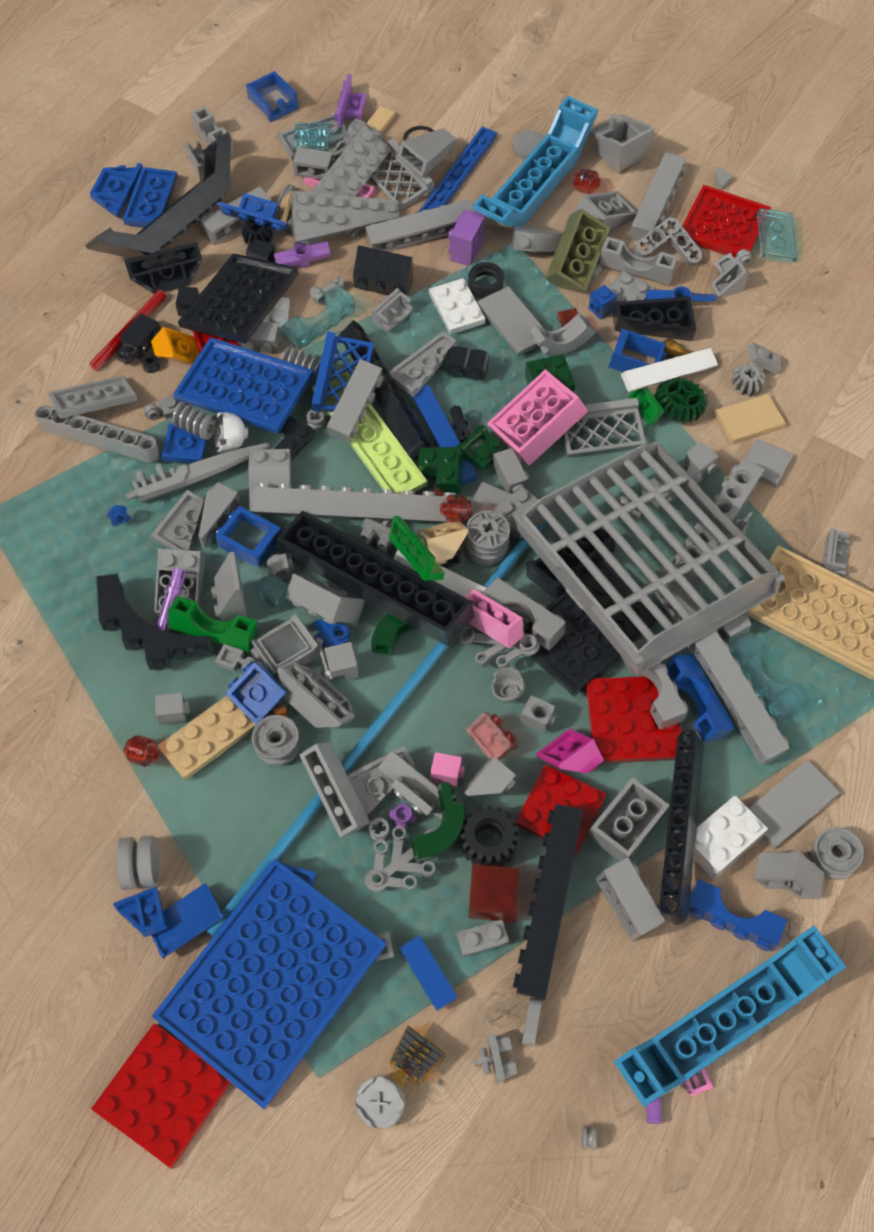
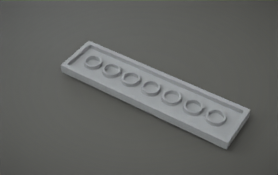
M364 125L312 192L356 196L391 151V148ZM291 217L286 224L288 225L289 230L293 233V221ZM323 237L316 238V240L313 241L307 240L303 242L307 245H312L319 243L323 239Z

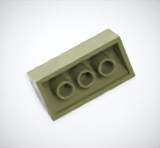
M583 209L571 214L545 279L559 288L586 292L611 227Z

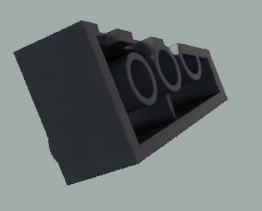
M690 296L615 302L612 313L615 331L621 332L623 328L642 335L686 341L693 340L696 324Z
M599 528L593 532L611 553L615 551V540L605 529ZM587 538L575 541L595 565L601 559L604 560L603 556ZM564 547L557 551L578 578L588 571L570 548ZM541 558L526 562L527 577L552 598L556 599L566 590Z

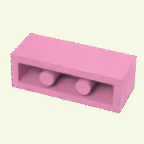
M475 589L464 596L471 600L473 604L474 617L468 624L507 648L512 647L524 637L522 617Z

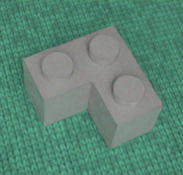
M792 850L789 853L770 851V853L759 854L754 880L766 889H787L799 899H820L825 873L799 851Z

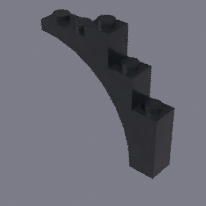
M118 573L96 576L99 622L103 631H116L121 628L122 641L126 650L138 651L145 648V658L149 670L161 671L171 667V659L182 660L186 657H203L214 653L210 636L191 637L175 635L160 630L143 620L126 601Z

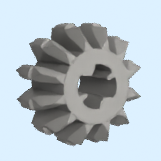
M749 362L746 366L740 364L733 372L732 384L734 385V390H740V395L743 392L747 393L748 396L751 393L756 395L765 384L766 374L763 373V368H757L756 364L751 366Z

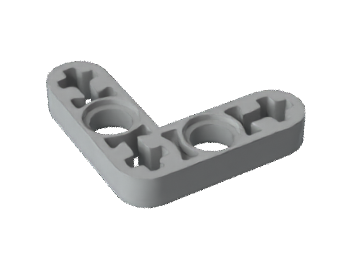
M673 217L664 220L634 245L635 255L646 257L668 240L688 265H695L702 258V252L678 220ZM671 224H672V225H673V228H672V229H669V230L665 233L663 230H665L668 225H671ZM652 234H659L661 237V241H654L652 238ZM678 237H682L685 239V246H681L678 244ZM648 242L650 245L641 251L639 248ZM690 246V249L685 252L684 250ZM694 253L696 256L691 259L690 255Z

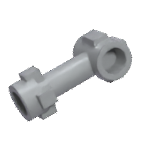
M340 277L330 280L331 284L322 289L318 286L312 287L309 291L310 298L318 304L324 303L327 299V294L332 291L339 292L344 287L342 279Z

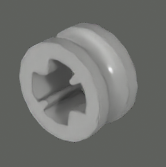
M310 410L307 413V425L310 428L320 429L323 427L325 420L324 413L321 410L320 412Z
M376 818L370 822L369 834L373 840H385L389 836V824L385 819ZM379 825L383 826V830L386 829L381 831L380 834H376V830H373V828H378Z
M583 1125V1150L590 1147L591 1150L595 1151L596 1126L588 1129L587 1126Z

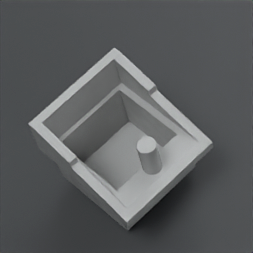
M611 114L610 121L590 131V135L597 138L596 152L619 173L646 157L648 145L653 142L655 128L643 121L638 122L624 114L618 117L617 114Z

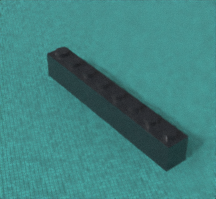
M556 804L555 810L549 811L547 823L551 824L550 833L545 832L542 846L547 848L545 856L540 855L537 868L542 870L540 879L535 878L533 892L537 893L535 902H530L528 916H532L531 925H526L523 939L527 940L526 949H521L518 963L522 964L520 974L515 973L513 988H517L516 995L542 1001L546 999L583 815L582 809Z

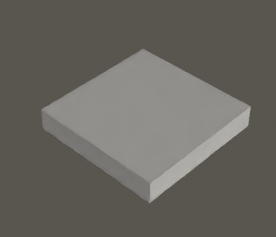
M756 439L745 459L765 469L761 481L777 487L793 454Z

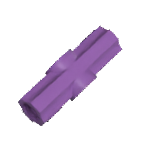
M325 241L312 245L300 243L291 250L274 253L273 257L275 263L305 268L310 265L311 261L331 257L328 242Z

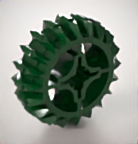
M680 377L660 383L655 393L656 400L664 409L662 416H668L669 420L673 419L676 423L678 421H681L683 424L698 421L704 414L708 403L704 389H700L699 384H694L693 380L688 381L686 377L684 379Z

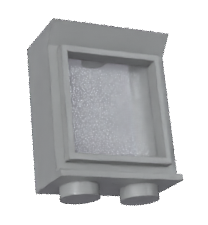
M296 614L257 639L251 640L253 649L250 651L257 661L260 660L275 675L274 679L276 681L280 680L277 671L279 666L292 660L299 662V665L303 666L320 656L318 644Z

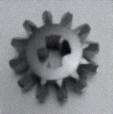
M249 219L248 223H244L241 234L245 245H251L254 239L271 243L273 231L271 226L266 224L265 226H260Z

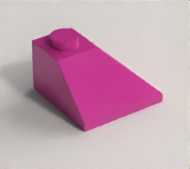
M568 729L536 753L538 758L559 769L586 774L595 770L604 761L594 739L572 729Z

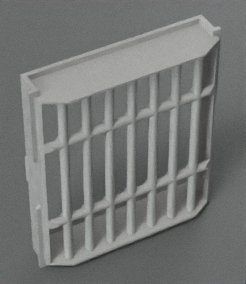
M658 441L651 444H643L540 498L526 512L514 516L518 532L637 676L777 595L781 582L785 580V577L725 516ZM651 467L665 484L656 488L641 471ZM634 476L648 493L639 497L624 480ZM617 485L631 502L621 506L607 489ZM668 491L674 492L721 544L711 549L662 494ZM600 494L614 511L604 516L590 498ZM651 500L657 501L704 554L694 559L648 508L646 503ZM583 503L596 518V521L587 525L574 511L573 507ZM635 509L640 510L687 564L677 569L628 513ZM565 512L579 530L569 535L555 517ZM616 519H622L669 574L659 579L611 522ZM548 522L560 536L561 540L550 545L536 527ZM599 528L605 529L649 579L651 584L641 588L593 532ZM587 538L633 591V594L623 598L575 541ZM564 547L570 548L616 604L604 609L559 556L557 551ZM724 552L730 553L753 579L743 584L720 559L719 555ZM706 562H712L736 589L726 594L701 565ZM690 571L695 572L716 595L718 600L708 604L683 575ZM673 581L678 582L700 607V610L691 615L666 585ZM655 591L660 592L683 620L673 625L648 595ZM637 601L642 602L665 630L654 635L630 605ZM618 612H624L648 642L638 650L611 616Z

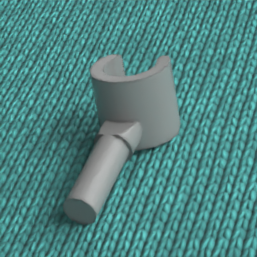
M750 511L746 513L743 519H737L735 526L744 534L748 526V520L752 515Z

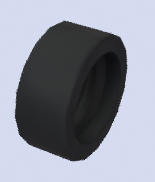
M480 262L470 269L468 286L472 294L477 297L485 298L503 288L504 274L498 265L490 262ZM488 275L494 277L497 281L491 285H482L476 282L475 279Z

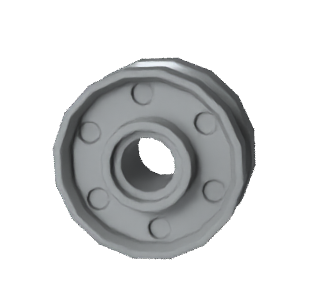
M268 716L260 720L252 732L254 750L258 758L265 764L272 766L284 765L297 756L301 747L300 735L295 723L285 716ZM275 738H281L277 743L272 742Z
M833 827L827 828L819 834L811 847L810 857L812 862L825 873L824 876L826 878L842 880L853 875L859 868L864 858V849L860 839L853 832L846 828ZM832 850L839 851L842 857L835 856Z

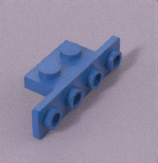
M243 193L239 207L219 201L217 203L221 212L227 216L237 215L241 220L248 221L250 219L260 226H265L266 224L279 232L282 230L288 231L289 229L284 221L274 219L279 207L275 202Z

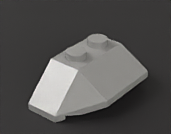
M295 660L278 667L277 671L281 686L288 692L284 696L285 700L315 728L339 727L354 718L355 715L350 700L320 673L306 666L299 665V662Z

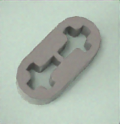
M534 998L529 1000L522 1039L523 1045L534 1047L542 1000Z

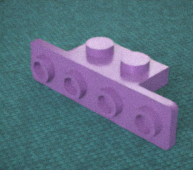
M348 74L347 79L343 81V90L340 92V100H338L337 104L338 110H335V121H338V128H342L344 118L351 120L356 118L362 119L367 100L366 93H352L351 74Z

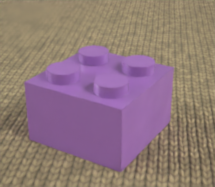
M464 209L461 216L457 217L454 229L451 228L448 239H450L448 248L450 261L471 267L484 242L485 215Z

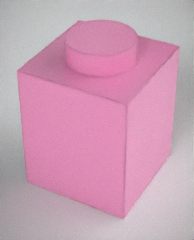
M435 752L430 781L436 783L449 782L450 785L457 786L458 780H463L465 766H462V757Z

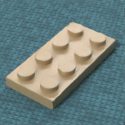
M225 696L160 743L158 748L183 780L186 781L251 733L256 724L228 696Z

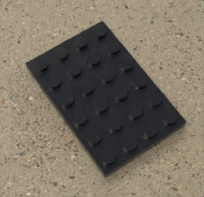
M233 253L178 320L179 327L246 344L299 275L298 268Z
M601 559L596 564L597 568L623 598L633 594V591L606 562ZM589 571L579 578L604 609L616 604ZM565 590L546 607L548 611L564 619L566 622L565 634L550 651L540 645L538 652L530 657L575 697L586 687L587 683L595 679L620 654ZM637 601L630 605L649 629L658 622L642 602ZM618 612L611 616L632 643L642 636V633L624 612ZM528 622L523 627L526 634L532 635V622Z

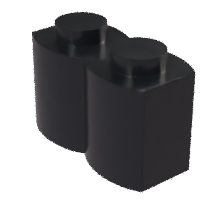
M458 346L451 347L447 362V374L455 378L467 377L474 381L485 380L489 365V352L480 349L469 350Z

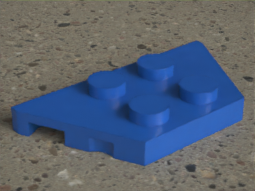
M136 163L137 167L126 168V165L103 168L90 192L91 199L115 217H119L138 180L143 167L142 163Z

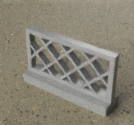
M392 138L388 141V147L391 148L389 152L391 159L383 160L370 176V179L389 200H397L398 196L406 197V200L400 204L398 202L399 211H401L426 193L430 196L435 189L433 180L427 174L421 177L397 157L401 145ZM389 165L388 170H380V166ZM398 165L401 166L400 171L392 170V166ZM378 175H387L386 180H378ZM390 175L399 176L398 181H390ZM402 176H410V182L401 181ZM388 185L396 186V190L388 191ZM400 186H408V192L399 191ZM412 187L421 188L418 192H411Z
M638 398L584 405L588 412L575 423L578 429L574 434L569 430L563 434L567 457L635 448L646 444L638 411ZM634 415V424L630 425L624 421V417ZM606 418H612L617 421L613 428L604 423ZM592 420L598 424L594 431L585 426L587 421ZM619 424L629 429L625 436L615 430ZM600 426L609 431L606 438L596 433ZM581 429L590 434L586 441L576 436ZM632 431L639 435L640 441L633 442L627 437ZM614 434L621 441L619 444H612L608 441L609 437ZM592 437H595L602 443L598 447H593L588 442ZM573 439L582 444L580 449L571 450L570 443Z

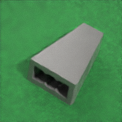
M444 128L402 141L397 157L421 177H424L451 153L456 138Z

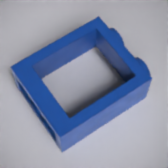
M622 328L608 367L625 372L650 365L622 355L623 348L655 358L653 364L664 361L667 352L663 350L666 343Z
M239 506L236 511L229 515L228 521L224 526L217 530L215 537L218 547L229 553L234 552L236 557L259 569L278 545L276 538L281 534V528ZM242 521L266 532L253 551L229 538Z

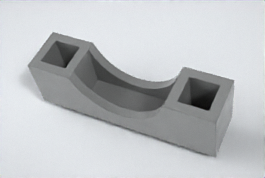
M606 237L601 249L599 265L670 285L675 273L678 256L660 251L654 257H639L627 248L625 241Z
M699 442L686 453L684 462L687 469L686 472L699 484L703 477L707 474L711 475L716 470L718 455L705 444ZM658 475L650 480L656 488L665 484ZM644 487L641 496L648 493V491ZM671 491L662 494L671 505L678 498ZM651 500L647 502L657 512L663 509L657 501Z
M497 577L482 593L510 611L526 616L533 624L532 635L537 637L540 645L549 651L565 634L566 622L561 616L554 615L543 604L534 602L526 593L519 592L507 581H502Z
M644 638L642 640L634 642L633 644L639 650L648 641L646 638ZM623 659L630 674H636L633 671V669L628 665V663ZM660 662L641 673L640 675L649 678L658 690V698L653 702L650 710L658 728L662 730L683 722L687 715L688 707L686 702L680 699L675 682L670 680L665 663Z

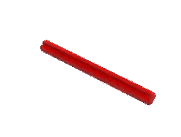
M158 290L90 361V367L98 371L122 346L120 335L140 313L149 317L167 298L166 293Z

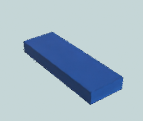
M420 935L399 947L400 952L437 1012L458 999Z

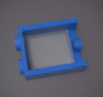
M275 71L246 84L248 99H251L267 116L269 122L299 109L297 93Z

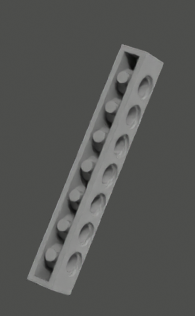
M744 458L739 465H734L730 472L731 478L724 480L721 486L722 492L720 494L716 493L712 500L721 511L725 512V516L732 523L735 522L758 486L765 470ZM697 522L694 530L711 549L719 546L721 543L702 522ZM690 537L686 539L683 546L692 556L699 557L704 554ZM677 553L673 563L678 569L687 563ZM709 562L704 563L701 567L705 569ZM691 571L684 575L694 587L699 576Z

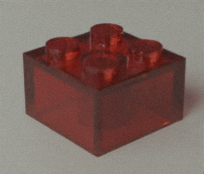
M472 864L468 919L490 921L502 919L503 922L515 923L520 868Z

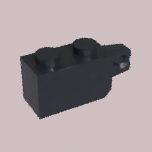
M140 313L120 335L122 347L116 355L118 361L127 365L134 358L140 360L152 347V339L161 330L159 322Z

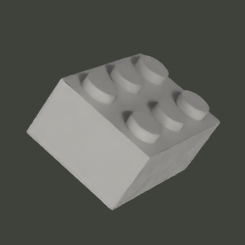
M632 777L591 827L588 838L618 861H622L627 857L630 860L665 817L670 805Z
M627 857L604 870L595 880L632 942L666 921L663 918L665 915L660 910L659 904H655L651 897L652 891L650 887L640 879L637 865L633 861L630 862Z

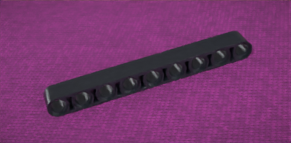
M354 320L339 334L340 337L371 343L362 326ZM373 346L370 363L382 368V376L384 377L380 388L376 387L374 391L376 394L375 399L408 456L417 461L420 448H431V443ZM360 347L355 351L362 357L368 353L369 348ZM350 353L353 361L358 360L353 353Z
M689 729L682 731L677 738L659 903L662 913L674 925L682 924L688 917L704 754L702 742L695 731Z

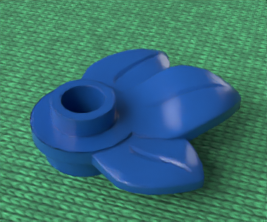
M323 619L313 622L314 627L318 631L313 639L315 640L317 637L322 638L323 650L327 647L344 644L350 639V630L344 624L338 623L334 625L323 621ZM338 633L344 634L341 637L336 636Z

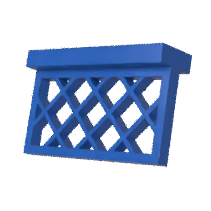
M327 331L312 399V411L320 412V410L334 412L337 404L333 406L325 405L326 399L334 395L339 402L340 398L336 393L346 388L349 382H345L340 375L347 370L353 374L352 367L356 366L360 359H366V362L370 363L374 343L335 336L334 332ZM338 343L347 344L349 350L341 354L337 349ZM360 347L369 348L368 353L362 357L355 351ZM353 353L358 360L348 364L344 357ZM341 359L346 367L337 372L333 364ZM337 377L342 385L333 389L329 383Z

